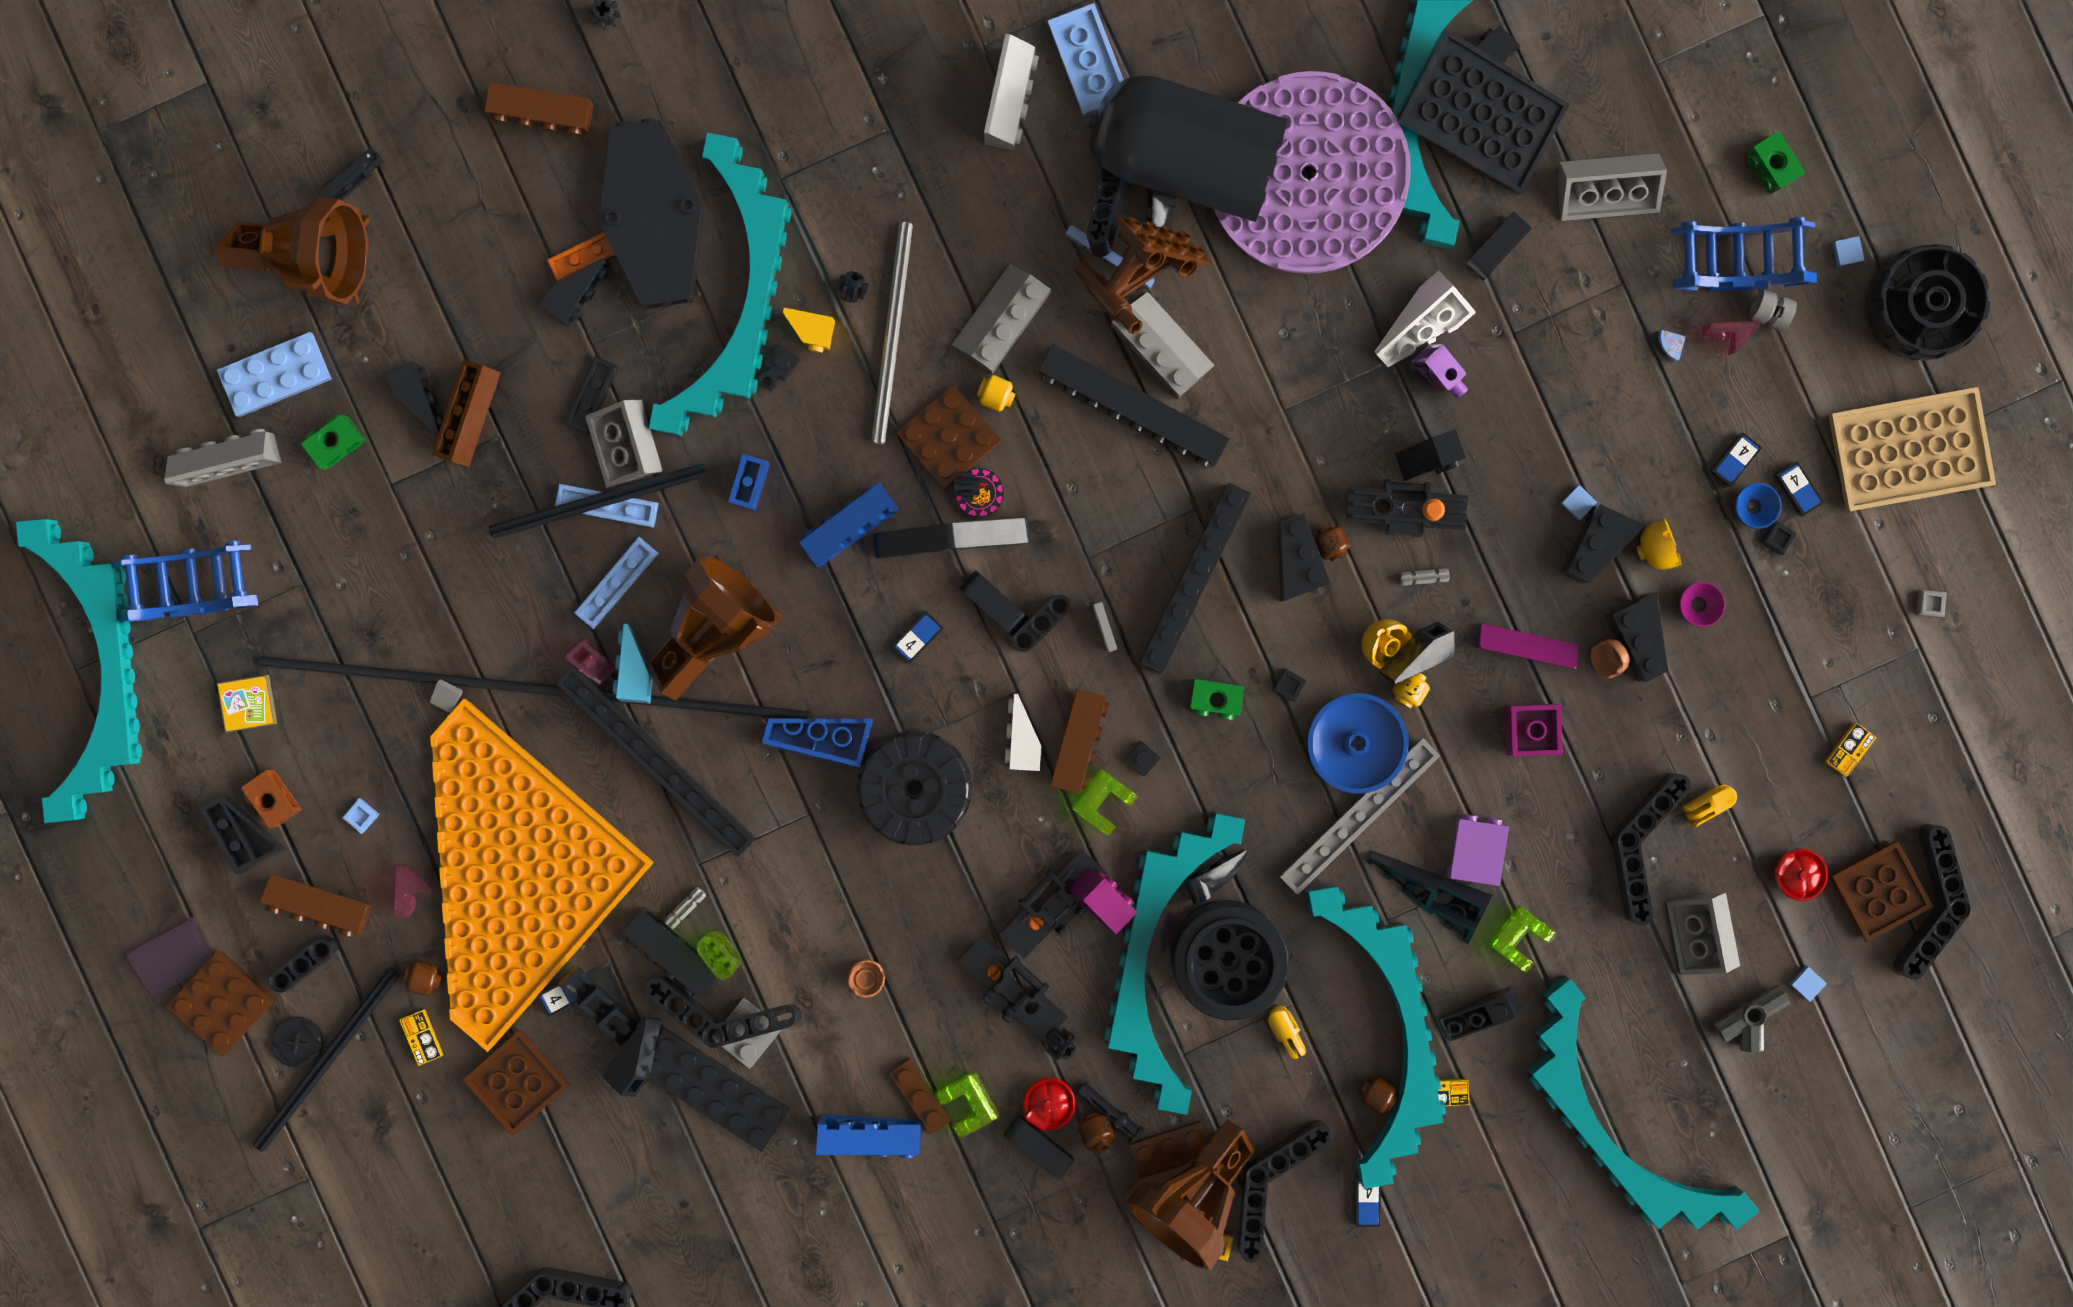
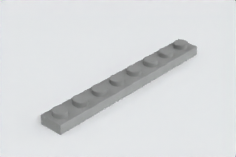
M1424 738L1419 739L1408 750L1404 766L1389 784L1376 791L1364 793L1279 877L1298 895L1424 773L1440 755Z

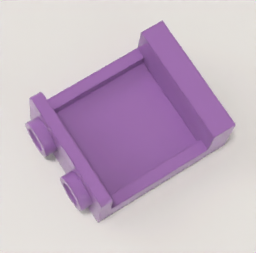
M1463 814L1462 818L1455 817L1454 822L1457 823L1451 864L1447 866L1445 876L1452 879L1500 886L1509 827L1502 825V820L1487 818V822L1477 821L1478 816Z

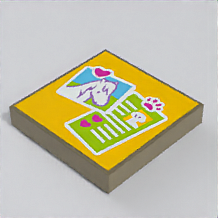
M269 675L217 683L225 733L277 724Z

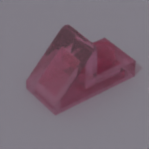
M1760 321L1709 323L1703 326V336H1711V340H1725L1728 338V355L1736 353L1758 330Z
M581 638L563 655L598 686L616 670L615 665L602 655L591 641Z
M403 864L396 867L395 917L405 918L412 915L416 904L415 896H412V893L432 891L409 865Z

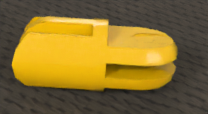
M1719 785L1681 807L1687 819L1690 820L1692 828H1695L1731 808L1736 803L1737 794L1732 787Z
M1275 1006L1269 1014L1268 1023L1278 1042L1284 1044L1291 1058L1298 1059L1296 1049L1301 1056H1304L1306 1049L1298 1034L1300 1029L1292 1014L1285 1006Z

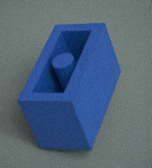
M742 454L728 502L756 511L770 463Z

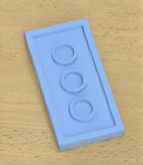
M1093 3L1047 22L1083 116L1098 111L1101 101L1109 89L1124 80L1096 6Z
M311 332L217 370L237 417L244 416L332 380L315 337Z

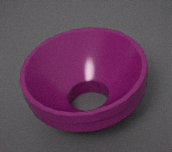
M1708 582L1691 584L1682 592L1678 602L1679 611L1683 619L1697 627H1708L1717 623L1722 618L1726 607L1722 591L1714 584ZM1697 597L1704 601V608L1700 612H1695L1691 607L1692 600Z

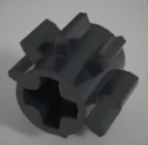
M594 0L593 8H588V11L595 15L591 18L593 24L600 22L603 30H605L606 25L615 27L616 18L621 17V14L615 10L619 6L617 2L612 1L609 3V0Z
M849 271L845 275L841 274L840 280L837 282L836 291L841 292L840 297L844 301L855 303L859 299H864L869 284L863 282L864 277L860 273Z
M961 471L960 477L954 478L955 496H961V502H973V496H980L979 477H973L972 471Z
M1065 1028L1062 1031L1059 1029L1053 1030L1046 1039V1043L1049 1046L1045 1050L1052 1058L1055 1057L1057 1061L1060 1058L1066 1060L1074 1054L1076 1046L1073 1042L1077 1038Z

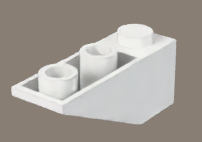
M1014 694V699H1009L1008 713L1013 714L1012 724L1007 723L1006 738L1011 739V749L1006 748L1005 763L1010 764V769L1040 771L1041 744L1019 695Z

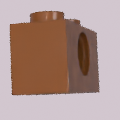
M274 769L265 770L241 787L244 792L243 797L250 806H254L259 813L257 815L259 821L265 827L268 826L269 829L279 827L302 811V808ZM268 794L274 799L271 807L266 803V796Z

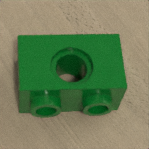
M1777 131L1746 152L1750 166L1758 171L1761 176L1762 185L1765 189L1770 190L1771 194L1806 173L1780 131ZM1770 159L1776 161L1777 169L1770 166Z
M336 414L326 421V426L320 430L315 429L308 433L305 437L306 440L301 443L318 468L329 469L367 441L349 416ZM332 434H335L337 442L334 446L330 447L328 439Z
M1193 679L1189 708L1194 709V714L1209 716V712L1219 713L1218 718L1233 720L1234 715L1240 716L1244 686ZM1217 692L1221 694L1223 700L1220 706L1213 707L1209 699L1213 693Z

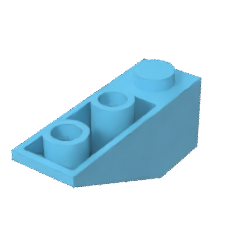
M624 624L623 630H620L618 634V645H621V655L616 657L615 666L616 670H619L618 680H614L613 694L616 695V699L622 702L650 704L653 679L632 628L628 624Z

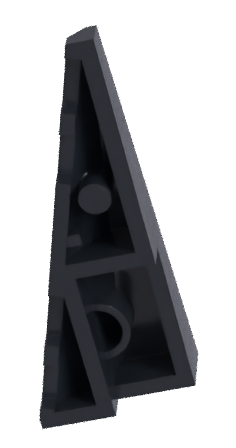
M1372 851L1367 861L1368 864L1374 863L1385 872V878L1395 880L1402 886V892L1430 915L1435 913L1445 922L1444 926L1449 930L1453 928L1463 936L1462 941L1469 944L1493 896L1492 894Z

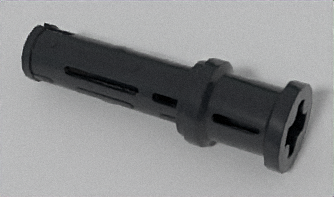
M1086 1081L1076 1091V1095L1081 1097L1100 1115L1106 1116L1111 1123L1113 1131L1117 1130L1128 1139L1130 1145L1144 1131L1145 1128L1142 1125L1138 1126L1132 1121L1126 1111L1120 1112L1088 1085Z

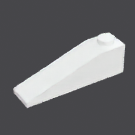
M1438 270L1419 287L1374 352L1390 367L1413 354L1420 345L1426 342L1428 344L1435 342L1438 335L1446 331L1449 333L1455 331L1476 312Z

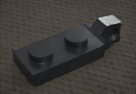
M371 147L361 153V158L355 163L347 165L339 176L327 181L319 193L323 198L344 199L372 176L371 172L381 165L384 160Z

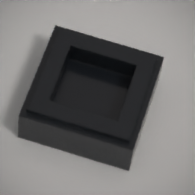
M1775 521L1761 543L1780 555H1785L1796 538L1797 533L1780 522Z
M1284 668L1272 690L1295 702L1307 680Z

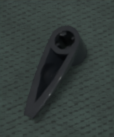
M1148 188L1147 221L1157 227L1167 226L1170 228L1177 197Z
M1243 849L1190 874L1183 882L1193 904L1208 900L1213 896L1214 892L1224 886L1244 863L1248 856L1247 850Z

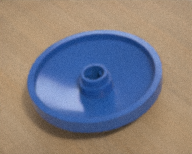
M1362 693L1343 695L1324 705L1315 715L1307 737L1308 755L1317 774L1332 787L1355 794L1373 792L1389 784L1404 766L1409 747L1406 726L1398 712L1386 701L1376 696Z

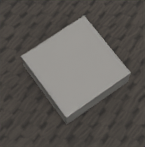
M1919 590L1916 615L1944 617L1947 593Z
M440 679L436 684L430 703L451 713L458 706L463 690Z

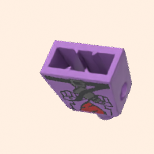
M1443 344L1428 345L1411 361L1416 369L1438 391H1450L1458 399L1468 390L1461 381L1466 372Z

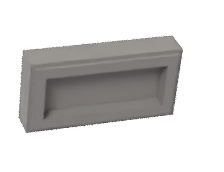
M1103 603L1094 604L1092 608L1106 651L1117 650Z

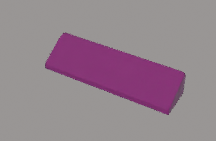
M1482 623L1480 625L1476 648L1576 669L1578 644Z

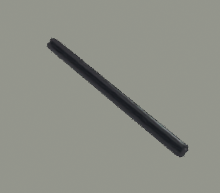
M697 464L489 526V532L491 537L495 539L704 478L707 476V469L704 464Z
M389 968L382 975L253 1142L254 1148L260 1152L268 1148L400 977L396 970Z

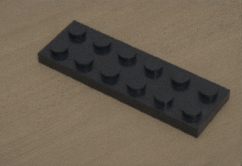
M666 1027L659 1035L648 1079L757 1150L763 1152L790 1108Z

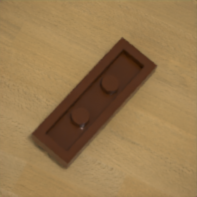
M910 1058L889 1071V1075L930 1135L952 1121Z

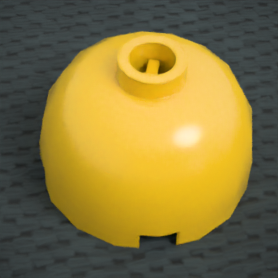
M1663 518L1647 525L1640 535L1641 545L1636 546L1640 559H1646L1650 566L1661 570L1681 566L1679 552L1676 553V544L1666 519Z
M1381 619L1372 623L1364 632L1361 648L1365 658L1375 667L1381 669L1406 644L1412 635L1403 624L1395 620Z

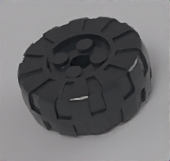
M1942 244L1915 246L1891 257L1873 276L1869 284L1871 285L1869 295L1866 296L1865 311L1868 313L1870 320L1869 327L1876 339H1880L1885 344V348L1898 356L1909 357L1911 360L1943 358L1958 352L1971 343L1982 330L1981 325L1988 318L1991 303L1988 300V290L1990 289L1985 274H1982L1976 266L1977 262L1968 254L1960 253L1953 250L1952 246Z
M905 731L887 737L869 752L858 775L857 795L864 817L876 832L886 839L902 845L919 846L936 842L957 828L966 815L971 802L972 780L965 759L949 741L926 731ZM913 780L919 781L922 785V791L918 794H913L908 789L909 783Z

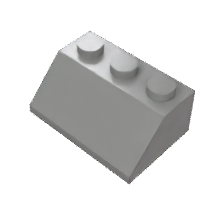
M623 400L585 416L606 488L645 479L663 472L642 400Z
M1726 892L1700 894L1667 901L1681 975L1727 973L1740 966Z

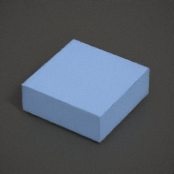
M1859 236L1832 243L1837 267L1864 261Z
M1578 485L1560 504L1579 521L1597 501Z
M359 798L342 818L362 834L379 816V813Z
M1805 966L1789 984L1807 1001L1811 1002L1827 983L1810 967Z

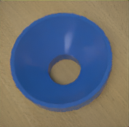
M1755 483L1744 487L1738 493L1734 502V510L1742 524L1750 528L1760 529L1772 525L1777 520L1782 504L1779 494L1774 488L1764 483ZM1751 499L1759 503L1760 509L1756 514H1751L1747 510V503Z

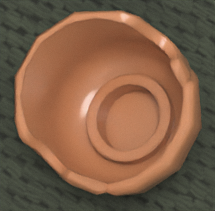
M1606 639L1591 649V662L1593 668L1600 676L1610 679L1620 675L1628 668L1630 662L1629 654L1626 647L1620 641Z
M869 959L857 961L848 971V986L856 996L862 998L875 996L882 990L885 982V974L881 965Z

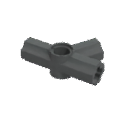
M1776 984L1752 1000L1742 1001L1737 1009L1713 1022L1725 1042L1740 1035L1741 1051L1760 1053L1764 1051V1023L1766 1019L1791 1003L1786 993ZM1755 1008V1015L1752 1018H1748V1012Z

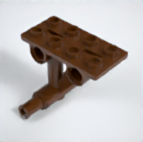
M1118 217L1116 222L1121 227L1118 237L1127 248L1123 253L1124 258L1110 280L1103 274L1096 273L1090 264L1085 261L1076 267L1075 272L1086 283L1087 291L1107 311L1111 318L1116 322H1121L1130 334H1136L1142 329L1143 323L1132 313L1130 303L1124 298L1126 295L1170 266L1180 277L1187 278L1197 270L1200 264L1208 266L1211 261L1205 256L1206 252L1198 245H1195L1191 241L1192 237L1183 230L1177 232L1167 226L1157 227L1148 221L1141 223L1132 217H1129V219Z

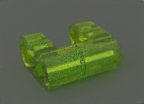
M1100 768L1071 809L1109 836L1116 826L1098 813V808L1110 792L1130 806L1133 805L1139 796Z
M1519 905L1489 945L1527 973L1534 963L1515 949L1517 944L1529 929L1549 944L1557 933Z
M712 930L698 942L697 951L717 978L728 979L740 967L741 957L721 931ZM713 941L715 945L712 947L709 946L708 943H711ZM721 951L722 954L719 957H717L716 954H718ZM729 962L730 965L725 967L723 963Z
M976 1071L970 1072L944 1086L934 1094L940 1105L947 1104L962 1095L965 1097L973 1114L952 1126L958 1138L969 1135L1000 1116Z

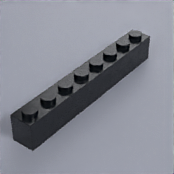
M1054 344L1039 369V374L1042 375L1041 380L1052 386L1055 383L1063 386V391L1075 398L1079 395L1085 398V403L1097 410L1099 407L1108 411L1107 415L1117 421H1120L1122 418L1130 422L1129 427L1137 432L1142 433L1143 430L1152 434L1151 439L1162 445L1165 442L1173 445L1175 452L1185 457L1187 454H1190L1196 458L1195 462L1205 468H1208L1209 465L1214 467L1230 440V438Z
M1226 484L1139 661L1140 664L1161 674L1164 673L1252 493L1234 484Z

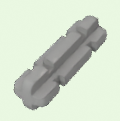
M1445 568L1437 569V571L1433 569L1414 571L1413 573L1411 571L1400 573V583L1405 586L1412 585V583L1416 585L1436 583V581L1438 583L1448 582L1450 577L1449 570Z
M696 887L690 893V896H687L673 910L674 913H670L664 919L665 924L669 928L674 929L680 923V920H683L697 906L696 903H700L706 897L705 892L701 888Z

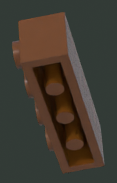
M489 82L485 112L494 122L506 124L507 120L515 121L521 127L531 128L532 125H538L545 131L556 132L557 129L566 130V133L569 135L581 136V133L589 134L594 104L589 98Z
M463 359L432 452L433 456L466 467L470 466L501 372Z
M1076 689L1050 786L1080 794L1081 789L1086 790L1089 775L1085 774L1088 765H1093L1096 751L1092 750L1094 740H1100L1103 727L1099 726L1101 716L1106 717L1109 703L1105 702V696Z
M274 874L270 875L260 900L261 904L267 906L265 910L277 915H280L281 911L290 913L291 919L303 923L306 919L315 921L314 926L329 930L331 926L339 929L338 934L353 938L354 934L362 936L372 907L366 903Z

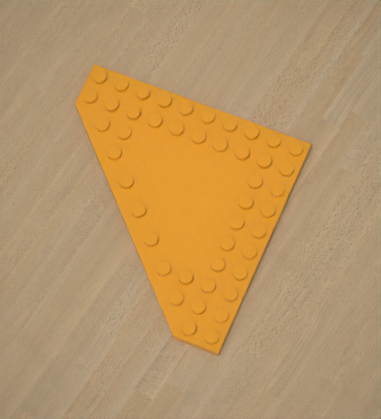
M463 699L431 735L434 761L432 762L433 781L435 782L436 790L435 810L438 819V853H440L441 863L440 882L443 892L442 911L446 936L444 938L445 955L448 965L447 984L448 994H450L449 1013L452 1022L489 1052L654 862L467 699Z

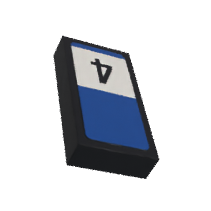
M1742 432L1710 472L1725 485L1732 487L1762 447Z
M1798 461L1793 462L1774 475L1800 517L1805 516L1824 503Z
M925 611L893 644L892 648L910 664L944 627Z
M559 983L537 996L548 1017L577 1002L559 987Z
M1355 1175V1226L1381 1227V1186L1364 1189L1360 1184L1359 1175Z

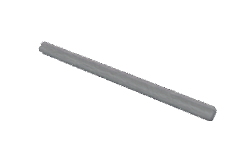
M900 222L872 432V443L884 444L886 440L913 229L912 223Z

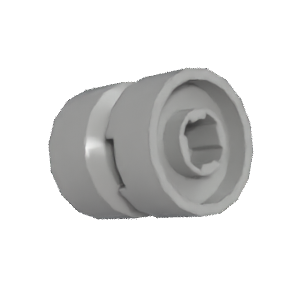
M1762 289L1752 303L1749 319L1760 324L1768 322L1769 327L1783 332L1788 328L1795 315L1797 302L1784 296L1778 299L1777 294Z

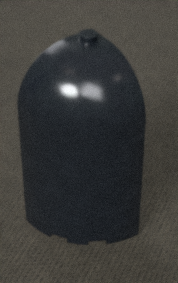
M1135 76L1125 79L1109 89L1101 101L1098 113H1092L1088 128L1092 129L1089 145L1097 162L1107 171L1123 180L1256 222L1267 194L1265 192L1269 180L1267 176L1272 177L1278 159L1276 157L1278 145L1282 144L1287 119L1162 78Z

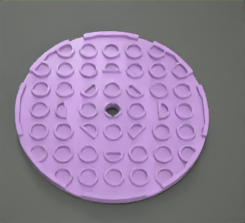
M1317 71L1296 72L1280 76L1278 79L1263 86H1258L1240 100L1239 104L1286 118L1287 123L1282 144L1278 145L1276 154L1278 159L1273 176H1267L1269 178L1265 189L1267 194L1256 222L1215 209L1222 227L1234 243L1246 254L1269 267L1303 274L1322 273L1347 266L1368 254L1381 243L1391 231L1403 210L1408 194L1411 170L1406 138L1399 123H1397L1396 116L1387 104L1372 90L1359 82L1356 83L1347 78L1340 77L1338 74ZM1308 166L1316 170V175L1310 180H1307L1301 174L1302 170Z

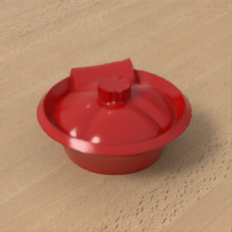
M1801 848L1790 852L1784 851L1777 862V867L1773 870L1776 874L1777 885L1782 893L1797 901H1807L1818 896L1825 888L1828 879L1827 866L1824 860L1816 852L1809 849Z
M1048 1077L1035 1081L1024 1094L1023 1110L1025 1114L1023 1118L1040 1131L1055 1130L1064 1126L1072 1118L1075 1111V1097L1071 1088L1057 1078Z

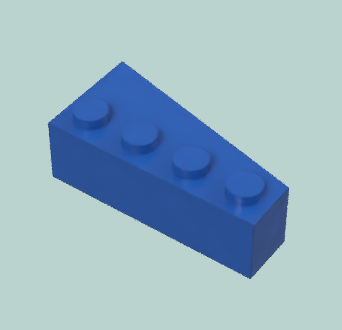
M879 482L877 485L873 484L867 488L858 499L855 500L854 498L843 506V510L838 514L832 513L822 521L823 525L815 530L813 527L802 535L803 540L799 543L816 567L819 568L900 510Z
M873 718L768 719L762 744L861 769Z
M822 1114L817 1129L816 1155H875L878 1157L899 1155L901 1158H913L914 1155H919L921 1120Z

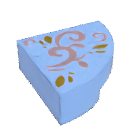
M1660 330L1658 340L1666 356L1673 361H1679L1686 336Z

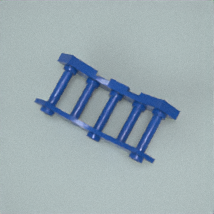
M1805 217L1790 218L1789 222L1758 226H1746V223L1730 224V227L1700 226L1694 221L1683 222L1681 227L1671 229V234L1684 235L1685 273H1683V277L1673 279V289L1696 291L1698 287H1708V291L1768 289V284L1770 283L1771 285L1784 284V287L1817 283V273L1807 271L1806 267H1804L1803 230L1815 228V223L1805 221ZM1792 231L1793 268L1791 273L1777 274V271H1774L1773 233ZM1763 234L1764 272H1761V276H1748V273H1745L1744 236ZM1695 236L1706 237L1707 274L1704 276H1699L1698 272H1696ZM1733 236L1734 274H1732V277H1720V273H1717L1716 237Z
M241 541L225 542L224 547L197 552L196 548L180 550L181 554L140 559H137V555L121 556V560L113 562L112 566L113 568L125 567L130 606H127V611L119 612L120 623L155 620V618L165 617L164 613H170V617L173 618L227 611L229 608L234 607L240 609L258 605L257 595L247 596V591H244L239 552L251 550V545H241ZM223 555H229L233 584L231 597L226 595L221 559ZM211 558L215 596H213V601L203 602V598H200L195 560ZM185 561L189 599L187 604L174 606V602H171L166 563ZM155 564L160 603H158V608L144 609L143 605H140L136 566Z

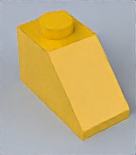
M789 308L783 309L784 315L804 345L808 346L809 351L823 353V349L830 350L835 325L833 317Z

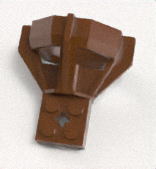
M319 197L312 200L307 207L271 218L267 224L237 221L216 245L214 252L219 266L232 267L234 269L244 268L256 271H270L286 288L300 289L306 295L330 304L356 307L360 303L357 291L365 282L369 239L365 228L370 223L368 215L361 214L358 207L335 198ZM335 235L336 259L332 274L328 278L321 275L319 242L320 237Z
M707 555L697 559L684 574L682 585L685 591L673 623L669 628L671 635L646 662L660 693L675 701L686 691L694 679L703 672L704 668L711 661L715 660V657L742 651L747 645L766 638L783 619L781 612L772 608L767 598L737 570L726 565L718 555L714 557Z
M1227 1119L1222 1126L1218 1127L1209 1144L1201 1149L1197 1159H1191L1181 1167L1138 1179L1122 1199L1121 1205L1131 1212L1135 1219L1165 1247L1177 1254L1186 1264L1190 1263L1196 1268L1211 1270L1223 1253L1225 1242L1222 1237L1233 1197H1235L1231 1183L1253 1156L1255 1150L1244 1130ZM1212 1219L1216 1220L1215 1225L1211 1223Z

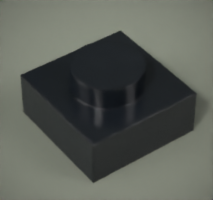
M1141 741L1125 760L1145 777L1161 758Z

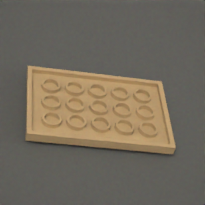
M1978 387L1829 414L1846 512L1996 485Z

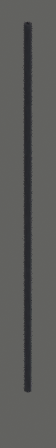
M261 656L259 660V665L265 667L437 684L441 679L454 686L569 697L559 686L265 656ZM602 690L612 701L622 702L616 699L613 691ZM651 695L650 704L624 702L783 719H808L809 711L684 698H678L675 701L669 697Z

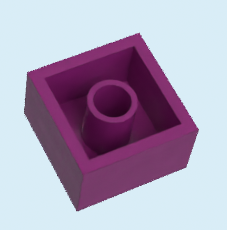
M1561 704L1504 705L1506 755H1563Z
M1088 868L1068 889L1101 924L1115 934L1137 913L1131 906L1134 902L1124 892L1122 893L1116 888L1118 885L1100 870L1094 872Z

